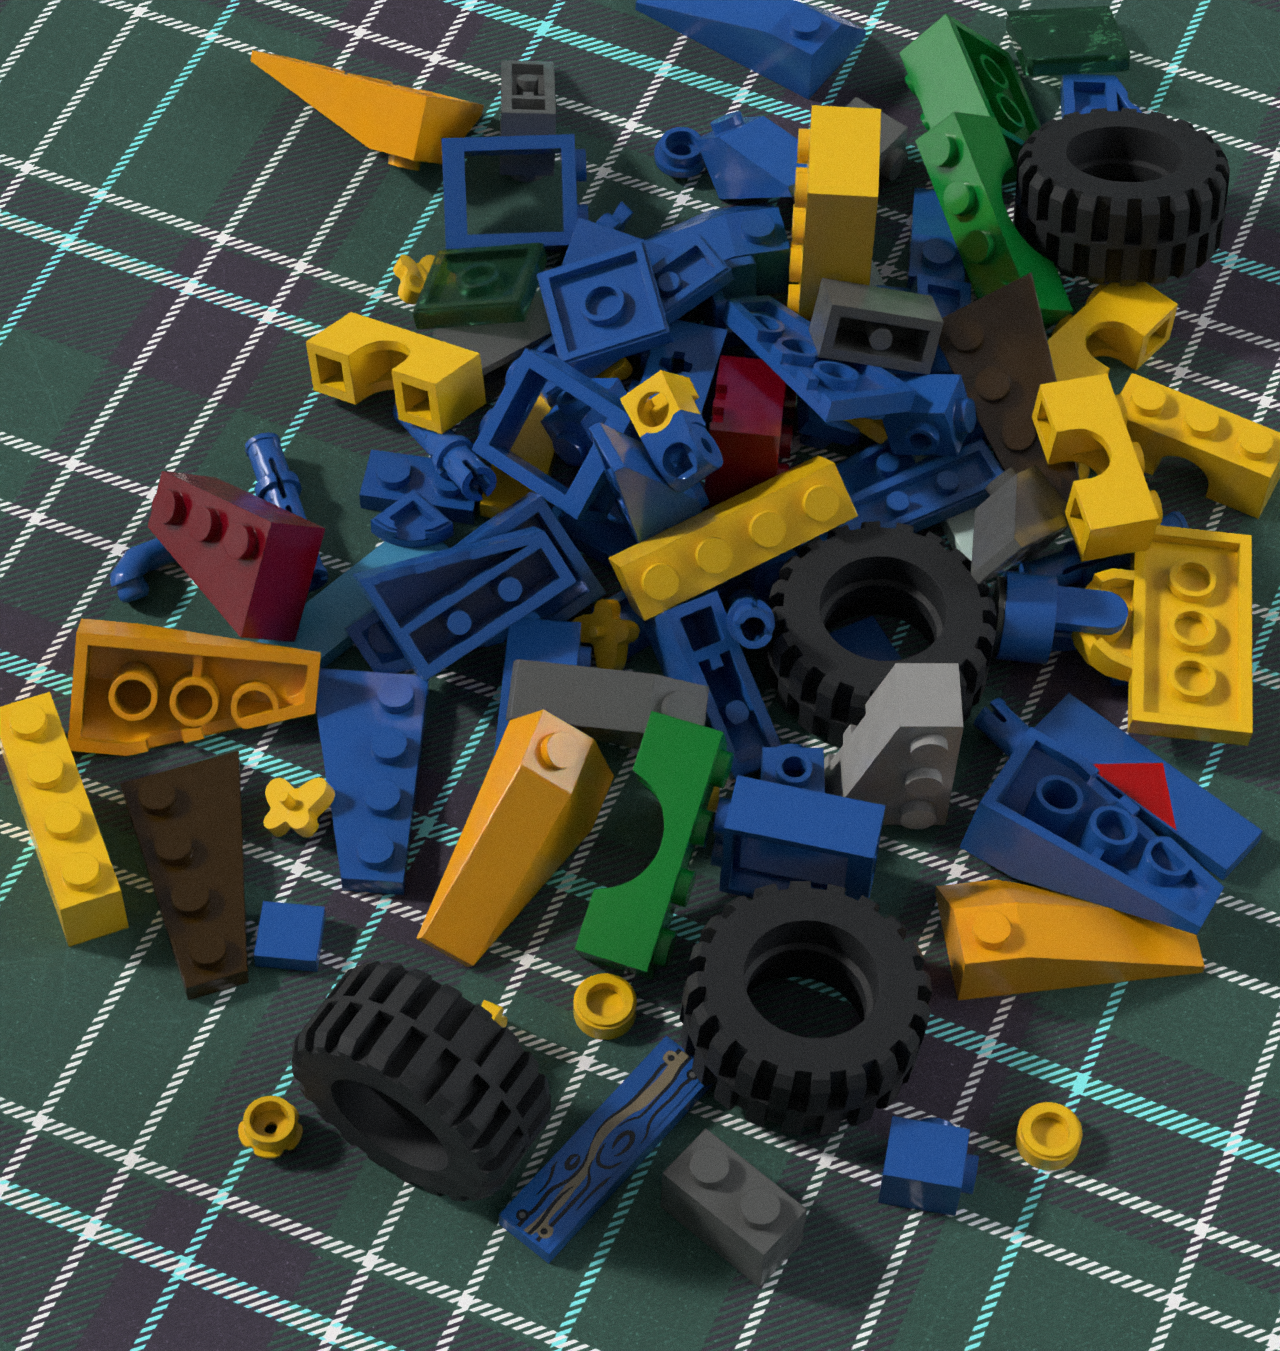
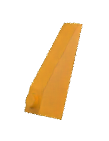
M252 50L251 62L369 149L390 154L388 164L419 171L421 162L442 164V138H464L483 113L484 105L427 90L394 85L393 82L353 73L345 74L346 71L283 55Z
M82 618L76 632L68 731L70 749L75 752L131 756L148 752L150 748L181 741L188 743L204 739V736L238 728L250 729L315 714L321 652L146 624Z
M544 709L509 721L418 933L417 940L466 967L474 966L591 832L614 778L598 745L592 737Z
M996 879L936 886L935 889L958 1001L1203 973L1205 968L1197 935L1044 887Z

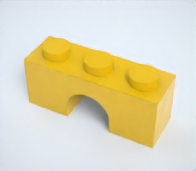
M1117 282L1105 283L1104 285L1099 284L1088 297L1085 306L1074 316L1069 314L1062 318L1054 328L1051 337L1047 340L1056 380L1063 381L1104 373L1109 374L1110 368L1094 358L1099 356L1116 358L1136 371L1170 339L1178 304L1146 282H1137L1136 286H1120V283Z
M353 312L348 313L306 341L313 390L356 405L374 393L394 390L399 420L439 434L445 433L486 404L481 358L478 352Z
M1107 373L1040 384L1032 420L1048 465L1074 461L1089 466L1098 475L1092 478L1073 481L1065 510L1081 562L1149 550L1156 527L1162 523V505L1158 493L1155 490L1149 491L1144 477L1145 460L1142 448L1138 442L1131 441L1128 433V414L1124 398L1121 394H1114Z
M1132 373L1120 394L1124 398L1127 408V430L1131 441L1138 442L1144 454L1145 473L1153 476L1163 457L1177 456L1185 458L1200 467L1207 476L1209 485L1206 498L1259 519L1280 479V432Z

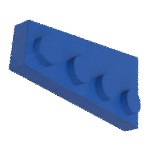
M771 296L727 299L722 321L826 423L857 418L880 420L886 414L911 411L916 389L881 367L818 357L809 332L811 322Z
M319 669L316 714L326 781L335 790V797L330 808L343 891L404 895L430 690L429 679L424 681L418 675Z

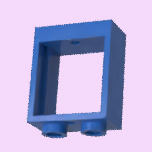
M575 134L442 138L446 256L567 251L579 217L588 220V205L577 204L576 182H586L587 170L585 149H575ZM560 153L563 232L467 235L464 156Z
M525 348L522 355L509 367L505 377L506 385L495 406L482 418L478 428L479 436L471 450L535 493L542 495L544 499L576 520L604 523L615 500L594 443L569 489L510 451L547 380L607 417L605 425L640 442L642 440L622 405L619 396L553 354Z
M737 775L732 798L720 797L713 827V834H716L711 856V865L721 867L719 891L753 898L756 888L776 884L778 890L789 889L790 881H811V888L827 890L828 884L846 888L845 895L859 901L863 895L869 899L876 870L886 805Z

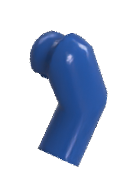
M157 538L136 545L124 553L111 572V587L116 586L119 600L123 603L147 596L149 593V586L144 579V574L177 561Z

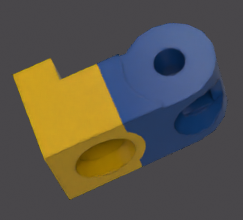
M660 370L621 397L620 401L662 478L674 490L685 492L721 468L723 457L715 440L705 428L706 424L695 403L699 396L690 378ZM659 393V394H657L656 396H654L653 398L648 399V398H649L650 396H652L653 394Z

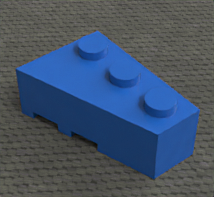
M534 526L352 574L415 673L424 681H427L577 582L546 532Z

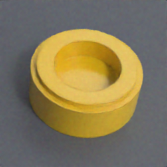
M609 973L596 974L585 979L576 989L573 1000L574 1019L577 1026L588 1036L600 1040L614 1039L625 1034L634 1024L637 1009L636 994L633 987L622 977Z
M1053 1102L1035 1104L1028 1108L1019 1120L1015 1137L1017 1150L1021 1157L1035 1168L1048 1171L1062 1169L1068 1166L1078 1154L1083 1135L1082 1126L1077 1116L1061 1104Z

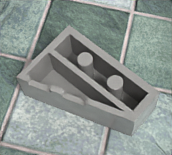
M896 663L866 702V715L858 726L850 724L843 733V745L836 755L827 754L824 758L825 793L886 805L883 825H903L910 829H924L932 825H946L964 727L959 663Z

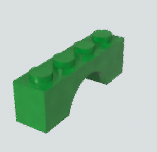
M952 112L915 141L976 297L980 299L1032 272L1042 320L1046 330L1072 313L1073 309L1054 262L1039 254L1024 240L1007 213L1002 197V179L1005 172L1015 164L997 119L990 116Z
M651 711L632 770L638 781L649 789L661 804L664 817L662 842L655 858L640 875L622 885L593 890L574 949L581 958L652 980L657 965L665 968L668 966L677 938V931L669 929L676 905L684 908L687 906L695 883L696 871L688 869L695 846L705 848L713 827L715 812L707 810L714 786L722 789L725 787L733 763L734 753L726 751L728 743L722 731Z

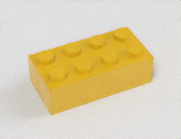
M812 105L810 129L799 128L797 163L807 164V167H796L795 204H793L789 282H799V284H789L787 307L810 322L822 278L870 285L879 193L881 109Z

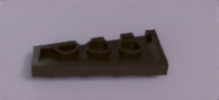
M1031 272L943 317L944 324L938 345L953 374H961L967 397L972 398L975 402L976 419L1002 469L1006 471L1013 467L1019 473L1037 465L1065 502L1068 503L1073 481L1080 480L1076 462L1067 461L1048 465L1032 420L1040 384L1057 382Z
M239 750L121 783L125 805L187 999L192 1000L249 983Z

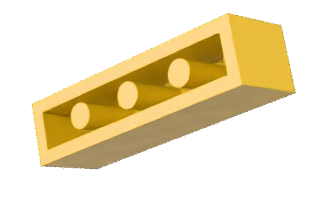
M818 455L608 559L632 610L646 621L858 517V514L835 463Z
M43 693L1 706L0 749L68 946L71 947L129 928L122 892L51 693Z

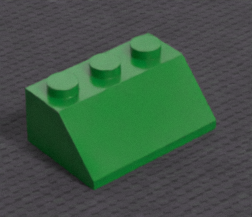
M945 14L899 53L908 73L905 76V82L911 92L918 98L923 113L920 115L921 121L925 128L930 130L952 112L996 117L1015 164L1005 172L1002 184L1014 182L1017 177L1019 152L1031 134L1041 128V124L1010 53L950 15Z

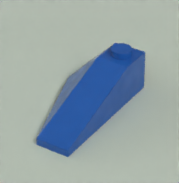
M637 0L635 10L808 100L866 36V30L822 7L794 0Z
M757 203L712 209L642 238L675 250L700 233L723 261L749 255L754 257L757 264V296L787 292L790 245L781 213L777 206Z
M529 492L453 546L457 547L533 526L546 532L577 582L523 618L567 621L606 594L543 496L534 492ZM373 607L344 628L373 672L399 673L413 669ZM509 627L477 648L503 643L504 640H507Z
M1030 727L980 801L960 848L1012 878L1197 935L1223 891L1224 886L1171 837H1158L1137 817L1140 808L1126 795L1120 799L1116 798L1096 779L1099 770L1086 757Z

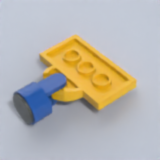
M1157 525L1149 550L1131 553L1130 570L1111 568L1094 573L1093 580L1085 589L1058 586L1057 577L1050 575L1004 571L1003 576L997 577L992 599L995 602L997 616L994 629L996 636L992 652L995 659L1046 665L1051 651L1078 650L1087 664L1105 676L1128 682L1127 733L1248 746L1253 734L1252 535Z

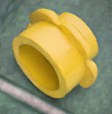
M263 1096L254 1100L245 1110L243 1121L240 1122L238 1127V1135L242 1145L246 1148L251 1147L254 1149L253 1151L256 1156L264 1159L278 1158L284 1150L294 1149L300 1142L303 1134L302 1125L298 1123L299 1112L292 1104L278 1096ZM268 1125L277 1127V1130L272 1134L265 1132V1128Z

